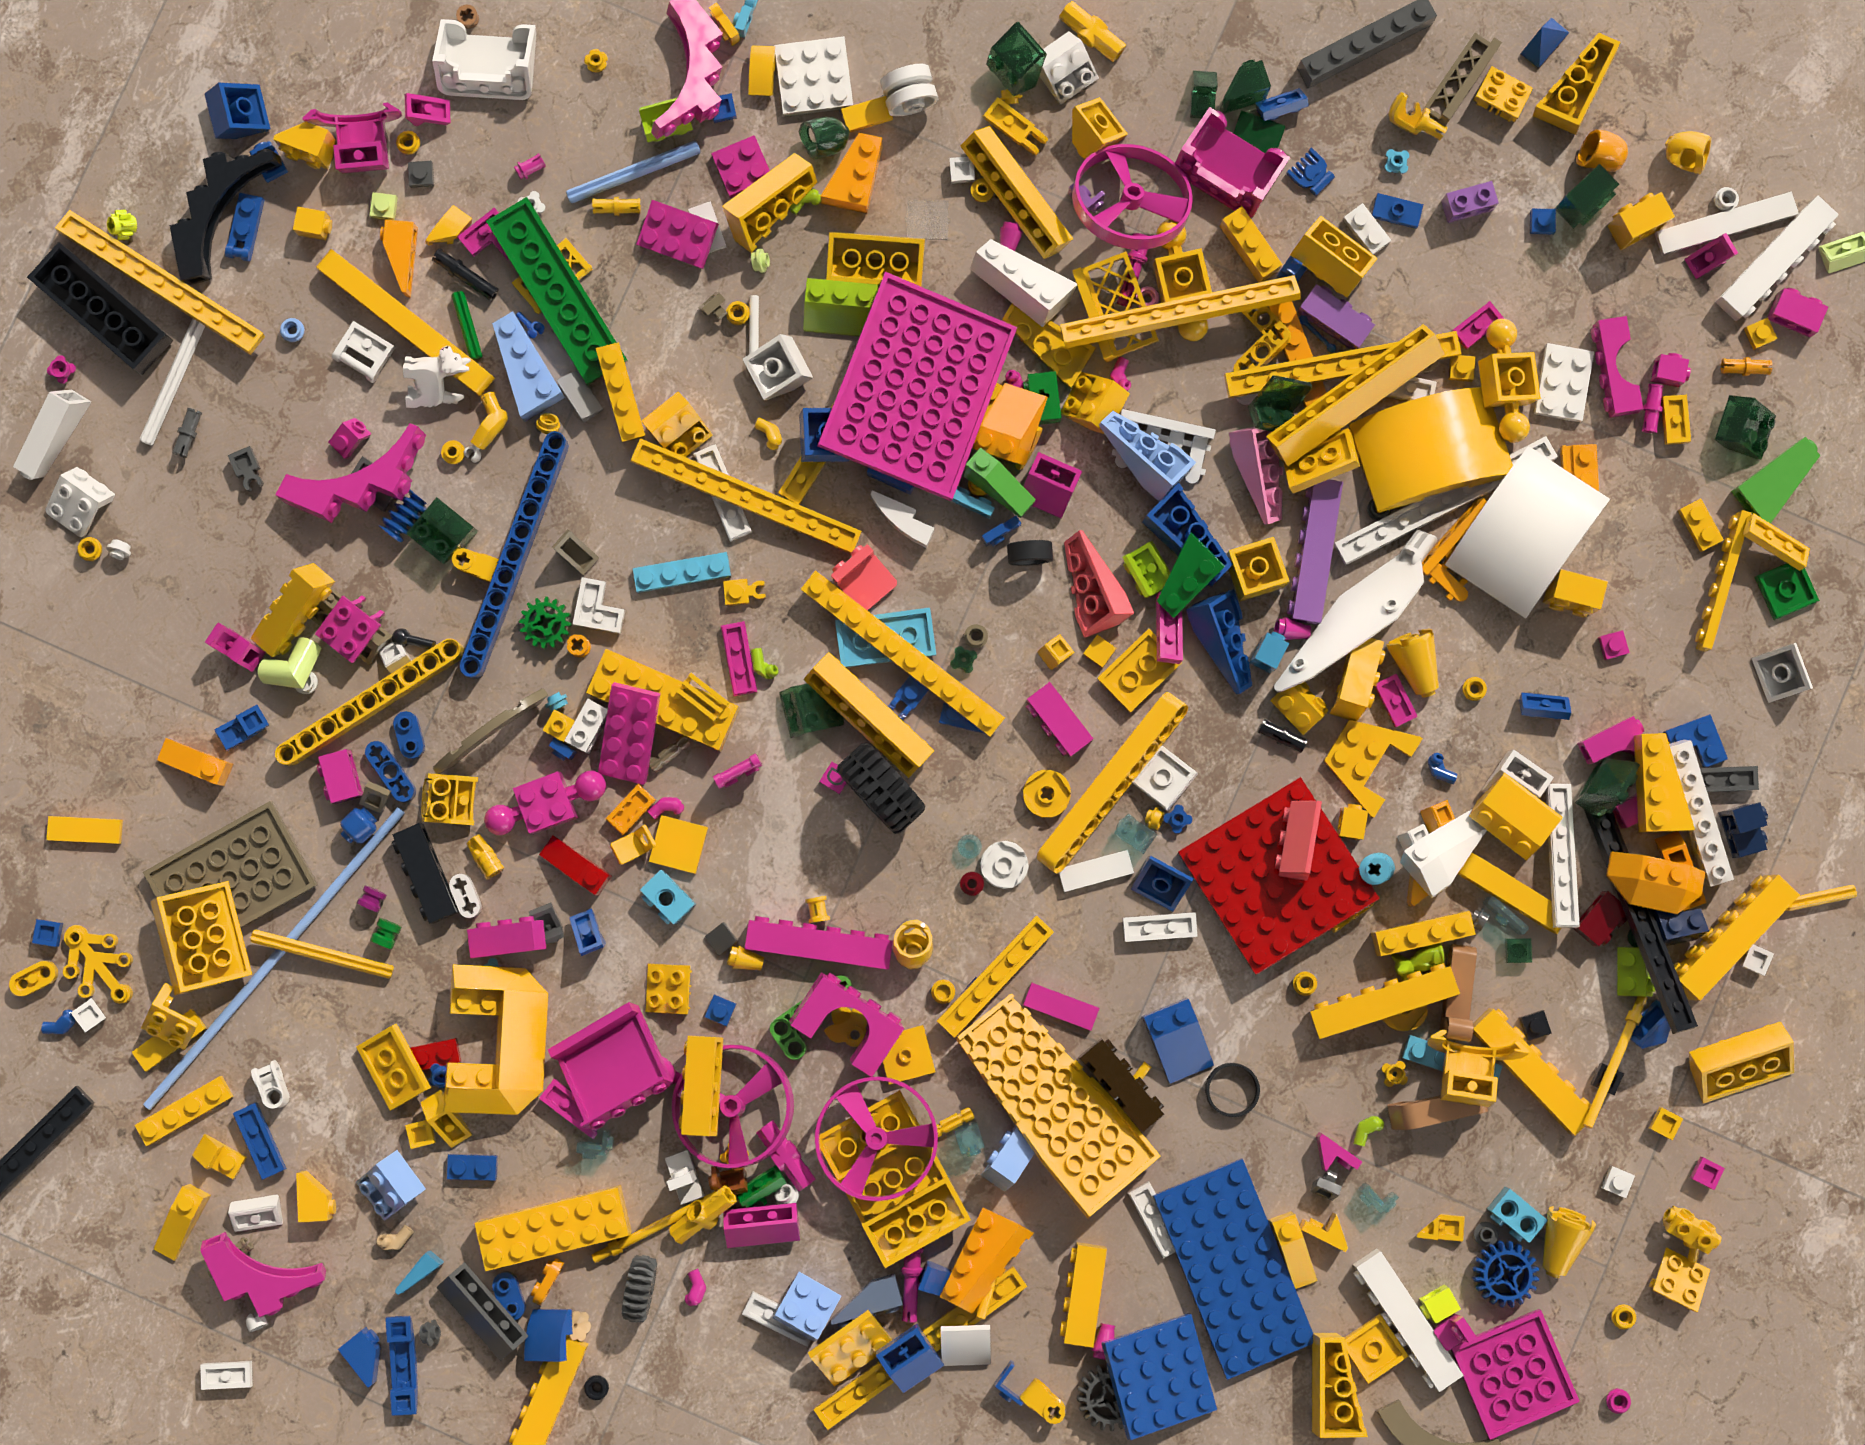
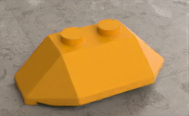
M1610 852L1606 876L1612 881L1628 904L1678 914L1701 897L1705 872L1691 865L1655 857Z

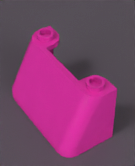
M1209 107L1182 147L1175 164L1183 171L1189 183L1234 211L1243 206L1249 217L1252 218L1290 157L1279 148L1268 149L1266 153L1260 151L1225 129L1227 126L1225 115Z

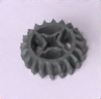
M636 1255L632 1259L625 1285L621 1313L623 1319L629 1320V1322L643 1323L647 1319L658 1265L656 1258Z
M1106 1363V1371H1102L1101 1366L1097 1365V1374H1094L1092 1370L1088 1371L1091 1377L1090 1380L1082 1377V1382L1087 1386H1078V1391L1084 1393V1395L1077 1396V1401L1085 1402L1079 1406V1410H1088L1083 1416L1085 1420L1093 1416L1091 1420L1093 1427L1100 1421V1430H1104L1106 1424H1109L1110 1431H1114V1424L1118 1423L1120 1429H1123L1124 1426L1116 1397H1113L1114 1408L1108 1399H1104V1397H1107L1106 1386L1109 1392L1115 1395L1113 1387L1110 1386L1107 1378H1110ZM1100 1381L1102 1385L1101 1393L1095 1396V1399L1090 1400L1093 1387ZM1097 1406L1099 1408L1108 1407L1112 1411L1113 1416L1102 1415L1093 1408Z

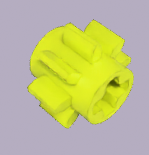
M115 210V214H111L107 219L108 232L113 236H117L118 240H129V236H133V233L137 231L136 218L131 213L127 214L126 210Z

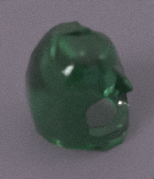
M821 117L805 121L800 125L798 131L807 153L813 159L827 158L845 149L850 135L849 128L842 121L834 117ZM809 128H811L816 143L812 142L809 136Z

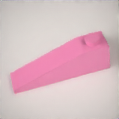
M1279 422L1244 428L1229 433L1233 458L1264 525L1282 520V490L1279 488V476L1283 475V467H1279V457L1266 437L1280 427Z

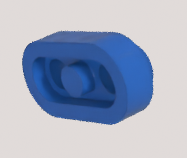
M400 712L396 715L393 722L400 752L410 759L419 758L425 751V743L419 720L411 712ZM404 719L409 720V725L406 728H403L401 724ZM410 742L415 743V749L412 751L408 750Z
M508 1271L501 1272L493 1280V1291L496 1299L514 1320H517L524 1314L526 1304L517 1277ZM501 1281L508 1282V1289L501 1287ZM509 1304L516 1306V1312L512 1313L508 1310Z

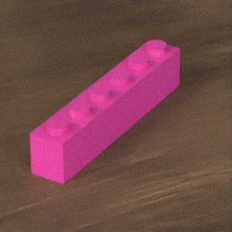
M755 916V920H749L745 949L889 970L893 940H888L889 935L875 933L874 938L865 937L864 931L851 930L850 934L841 933V928L827 926L826 931L817 930V925L803 923L802 927L793 926V921L779 919V923L775 924L769 923V918Z

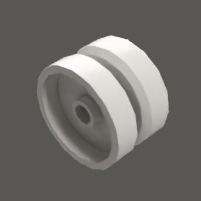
M913 64L887 73L881 78L879 82L883 94L888 96L886 105L891 116L912 115L930 108L939 100L935 86L930 84L933 79L928 65Z

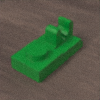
M774 1165L747 1183L748 1192L738 1194L737 1196L740 1204L746 1206V1208L754 1207L753 1204L758 1200L765 1205L767 1204L765 1196L777 1192L787 1183L781 1170L777 1165Z

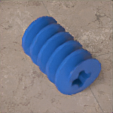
M412 490L408 492L409 498L403 497V505L399 503L394 504L397 512L389 510L388 513L391 519L383 517L382 521L385 526H380L391 537L401 543L404 540L400 534H410L407 526L416 527L413 519L422 520L419 512H429L425 506L427 503Z

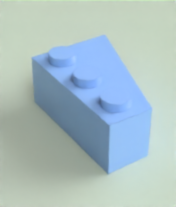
M1016 1125L1011 1132L1007 1130L1000 1140L1002 1145L998 1151L994 1150L987 1160L988 1165L981 1174V1176L1004 1192L1016 1183L1034 1155V1151Z

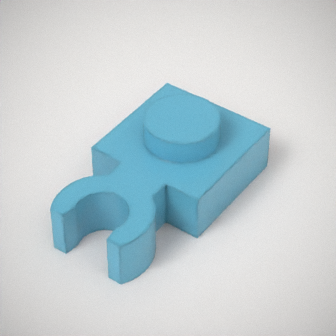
M745 0L740 13L736 12L734 16L733 26L742 38L746 37L758 0Z

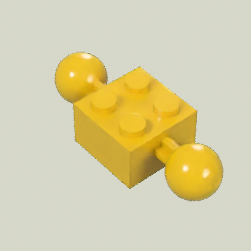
M1170 219L1162 222L1157 228L1156 235L1172 229L1178 223ZM1185 227L1177 237L1161 246L1168 250L1169 256L1155 258L1153 263L1161 303L1212 293L1202 248L1187 252L1182 251L1181 246L1184 244L1187 236ZM1204 319L1178 325V331L1184 339L1198 341L1206 335L1208 321Z
M1497 319L1488 326L1486 331L1487 341L1492 347L1497 349V354H1491L1478 361L1484 408H1505V416L1499 423V432L1506 441L1516 443L1524 440L1530 431L1529 420L1519 412V406H1527L1541 399L1535 353H1511V346L1517 338L1516 326L1510 320Z

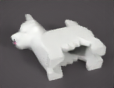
M450 346L440 349L438 357H405L403 376L404 378L414 379L415 388L408 386V396L406 395L405 397L406 408H417L419 406L431 408L432 406L436 407L442 402L458 404V401L464 398V394L445 391L444 377L469 371V367L465 365L471 362V359L462 358L460 354L454 353Z

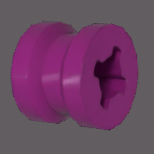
M365 885L363 888L364 894L361 898H358L357 904L379 913L381 909L380 903L382 900H385L387 894Z

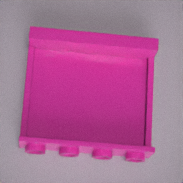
M630 1002L547 1049L550 1057L558 1060L583 1117L584 1121L580 1123V1126L583 1128L597 1130L605 1125V1121L622 1116L629 1107L643 1104L648 1096L662 1093L667 1089V1085L673 1083L639 1005Z

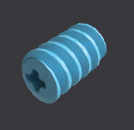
M1381 852L1370 854L1360 864V875L1368 884L1378 885L1386 882L1394 875L1395 864L1387 854ZM1380 864L1379 872L1375 873L1373 871L1375 865Z

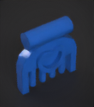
M1311 147L1308 151L1309 153L1305 154V157L1314 165H1311L1302 157L1300 160L1306 167L1304 168L1299 162H1296V165L1303 171V174L1294 166L1291 168L1292 171L1289 169L1286 174L1298 186L1304 189L1310 188V192L1317 196L1335 176L1331 171L1326 173L1327 164L1325 160Z

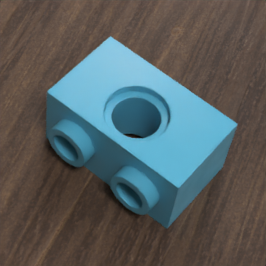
M660 870L640 889L643 893L641 898L650 907L655 905L661 911L658 915L666 924L672 922L676 925L696 905L664 870ZM664 892H669L673 896V901L668 906H664L660 901V897Z

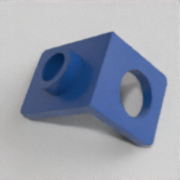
M1010 1360L994 1384L1000 1390L999 1395L1010 1403L1014 1400L1022 1406L1024 1402L1020 1397L1002 1384L1015 1366L1014 1362Z

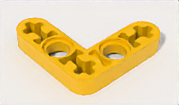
M1267 306L1257 308L1255 312L1252 310L1242 311L1261 331L1263 336L1236 361L1233 368L1234 372L1242 370V365L1249 366L1248 369L1266 366L1291 341L1290 330ZM1267 313L1270 315L1269 323L1263 326L1259 325V316ZM1273 326L1279 332H1283L1284 339H1276L1277 336L1271 331ZM1265 346L1269 350L1268 355L1260 359L1257 357L1256 352L1258 348ZM1251 356L1259 363L1257 366L1249 359Z

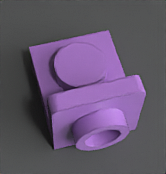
M1074 183L1068 189V194L1071 198ZM1079 185L1080 196L1089 212L1091 210L1093 213L1096 212L1104 204L1105 193L1100 191L1091 199V193L1087 187Z

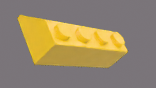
M829 232L826 280L880 285L884 273L887 272L922 286L925 239Z
M1781 1022L1769 1024L1750 1032H1744L1738 1036L1720 1040L1717 1043L1689 1052L1690 1070L1703 1104L1794 1073V1041Z

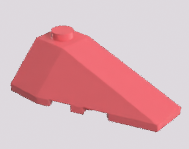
M1079 530L1064 542L1068 571L1072 572L1074 586H1071V592L1075 594L1077 608H1074L1083 636L1089 637L1121 624L1134 614L1125 591L1083 530Z

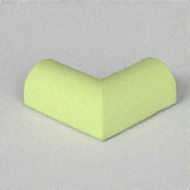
M300 637L288 661L263 659L258 667V677L264 684L303 689L322 648L313 640Z

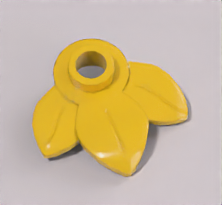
M841 1007L833 1010L831 1016L834 1024L824 1030L827 1037L835 1043L846 1042L851 1047H858L866 1034L865 1027L867 1021L865 1016L854 1008L850 1010L847 1007ZM853 1030L859 1031L860 1037L858 1039L851 1038L850 1034Z

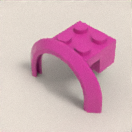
M383 103V106L386 108L381 111L367 114L332 115L319 112L317 109H311L302 117L303 121L317 126L336 127L338 145H333L335 167L342 174L389 169L385 123L399 119L402 116V112L390 103Z

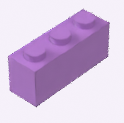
M1316 284L1297 313L1307 316L1308 321L1350 350L1358 349L1375 326L1372 323V319L1365 313L1361 312L1359 314L1353 310V306L1344 299L1339 300L1332 295L1333 292L1326 286L1321 285L1320 287Z

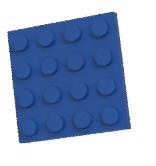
M1185 1314L1101 1342L1127 1440H1133L1217 1410L1192 1314Z

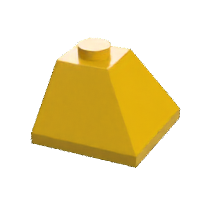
M1100 97L1077 105L1072 109V143L1076 147L1078 154L1084 159L1104 147L1115 145L1128 135Z

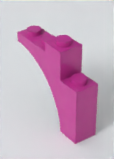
M226 1232L202 1241L200 1248L201 1254L223 1300H237L248 1292L259 1317L276 1314L283 1308L285 1296L290 1298L297 1295L302 1289L307 1287L315 1288L322 1284L326 1276V1269L323 1263L292 1269L273 1267L258 1262L239 1250L227 1236Z

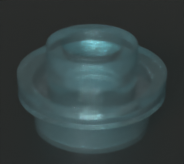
M965 835L958 842V851L965 858H975L981 852V841L975 835ZM967 842H972L974 844V849L972 851H967L965 849V844Z

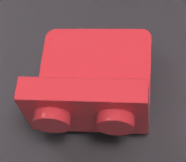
M867 544L864 547L859 545L850 553L852 557L846 563L843 560L832 569L834 573L831 577L845 594L868 611L897 586V580L874 555V551Z

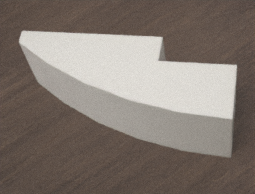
M872 490L871 499L886 520L901 534L927 549L934 533V527L915 520L916 509Z

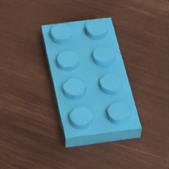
M930 608L874 615L926 657L936 656ZM835 620L840 661L844 667L893 662L840 620Z

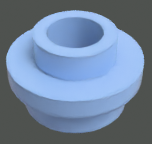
M295 318L286 319L280 327L281 336L289 342L299 341L305 332L304 325ZM296 327V333L290 334V328Z

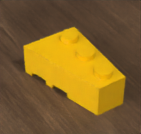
M1370 638L1347 654L1342 670L1341 683L1337 686L1336 690L1338 693L1336 703L1331 707L1329 714L1358 721L1365 710L1371 708L1375 696L1371 694L1372 688L1377 686L1380 673L1377 672L1378 664L1382 665L1386 652L1382 650L1383 641Z

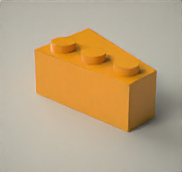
M858 133L821 194V204L868 214L883 147L882 137Z

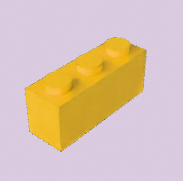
M1243 206L1222 219L1220 224L1221 230L1258 283L1264 282L1279 272L1283 264Z

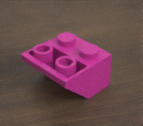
M1038 452L1023 487L1036 499L1032 505L1033 507L1062 519L1082 471Z

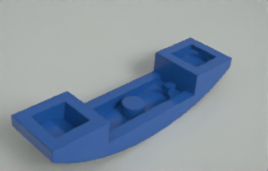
M411 1316L386 1317L387 1343L389 1342L392 1389L390 1391L392 1416L417 1414V1358Z

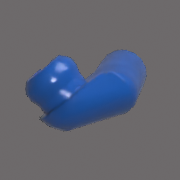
M1432 754L1428 759V766L1432 776L1454 785L1458 774L1445 769L1442 754Z
M64 1010L62 1016L56 1022H43L41 1027L42 1033H67L76 1021L71 1014L73 1010Z

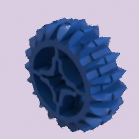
M1509 1240L1506 1246H1504L1502 1241H1497V1249L1493 1244H1489V1253L1482 1249L1480 1252L1485 1257L1483 1259L1475 1258V1261L1480 1263V1267L1474 1266L1472 1268L1473 1271L1479 1273V1275H1475L1472 1278L1475 1282H1481L1475 1287L1478 1291L1484 1290L1481 1296L1484 1299L1490 1297L1489 1303L1493 1305L1498 1301L1499 1306L1504 1308L1506 1301L1509 1307H1514L1515 1299L1520 1305L1523 1304V1295L1530 1299L1531 1295L1527 1291L1529 1288L1536 1291L1537 1287L1532 1285V1281H1539V1277L1533 1275V1273L1539 1271V1268L1531 1266L1536 1262V1259L1534 1257L1528 1258L1530 1251L1528 1249L1522 1251L1521 1244L1517 1243L1514 1246L1513 1242ZM1515 1255L1521 1262L1508 1265L1502 1260L1501 1256ZM1494 1262L1495 1271L1489 1275L1490 1278L1488 1279L1489 1266ZM1503 1267L1506 1270L1510 1271L1507 1273L1509 1281H1507V1279H1505L1504 1277H1501L1504 1275ZM1524 1269L1523 1280L1518 1287L1516 1279ZM1504 1283L1511 1292L1498 1293L1491 1286Z

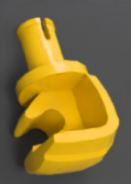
M1400 92L1389 109V121L1411 134L1417 135L1419 132L1424 131L1440 141L1443 135L1435 130L1446 133L1448 127L1431 119L1428 108L1421 112L1419 102H1415L1413 112L1407 114L1406 101L1408 96Z

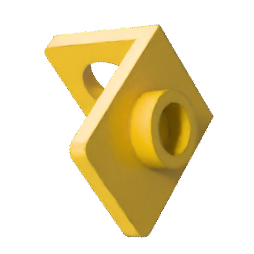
M646 825L610 844L620 865L649 852L656 846ZM643 834L646 836L648 844L645 842Z

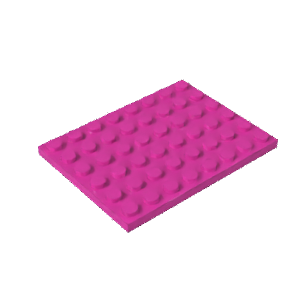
M885 272L817 446L952 501L1017 327Z

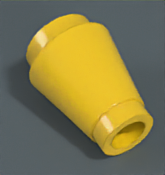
M739 945L737 947L732 946L727 965L732 966V969L761 971L764 957Z

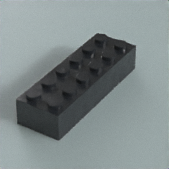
M60 242L53 247L27 276L30 281L140 375H143L173 342L171 337Z

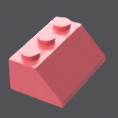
M1291 801L1290 808L1285 807L1283 821L1287 822L1286 831H1281L1279 845L1283 846L1282 855L1277 854L1275 869H1279L1278 876L1304 881L1308 880L1322 801Z

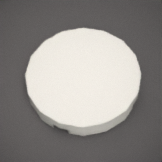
M1000 841L989 846L983 853L980 863L981 872L985 880L992 886L1001 889L1013 888L1021 883L1029 867L1027 856L1023 849L1009 841Z

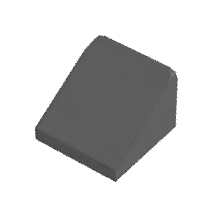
M722 922L705 936L719 956L738 942L725 922Z

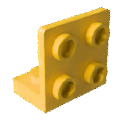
M165 983L153 1001L141 1029L151 1036H157L167 1041L175 1048L185 1050L198 1023L169 1009L174 999L170 996L174 987Z

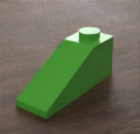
M982 448L965 464L964 477L1019 518L1034 504L1036 499L997 459Z

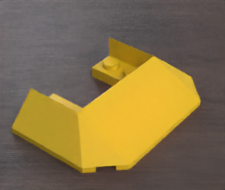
M452 965L449 1014L498 1016L495 1064L446 1063L443 1112L518 1115L543 1092L548 993L526 968Z

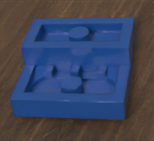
M572 1309L532 1310L526 1331L528 1337L525 1339L524 1361H567L566 1335L573 1334Z

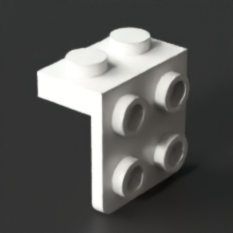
M76 467L60 475L45 511L74 534L84 537L88 533L98 508L112 502L115 494L104 484L89 476L86 471Z

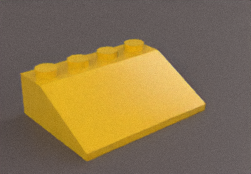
M229 881L157 897L150 901L171 985L174 987V996L252 975Z

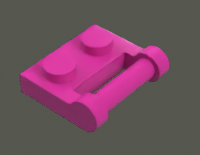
M755 753L726 771L714 775L713 778L719 789L724 786L727 788L737 783V777L744 773L746 776H750L759 771L762 763Z

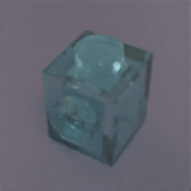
M977 1122L954 1129L961 1155L966 1153L967 1157L981 1153V1148L985 1146Z

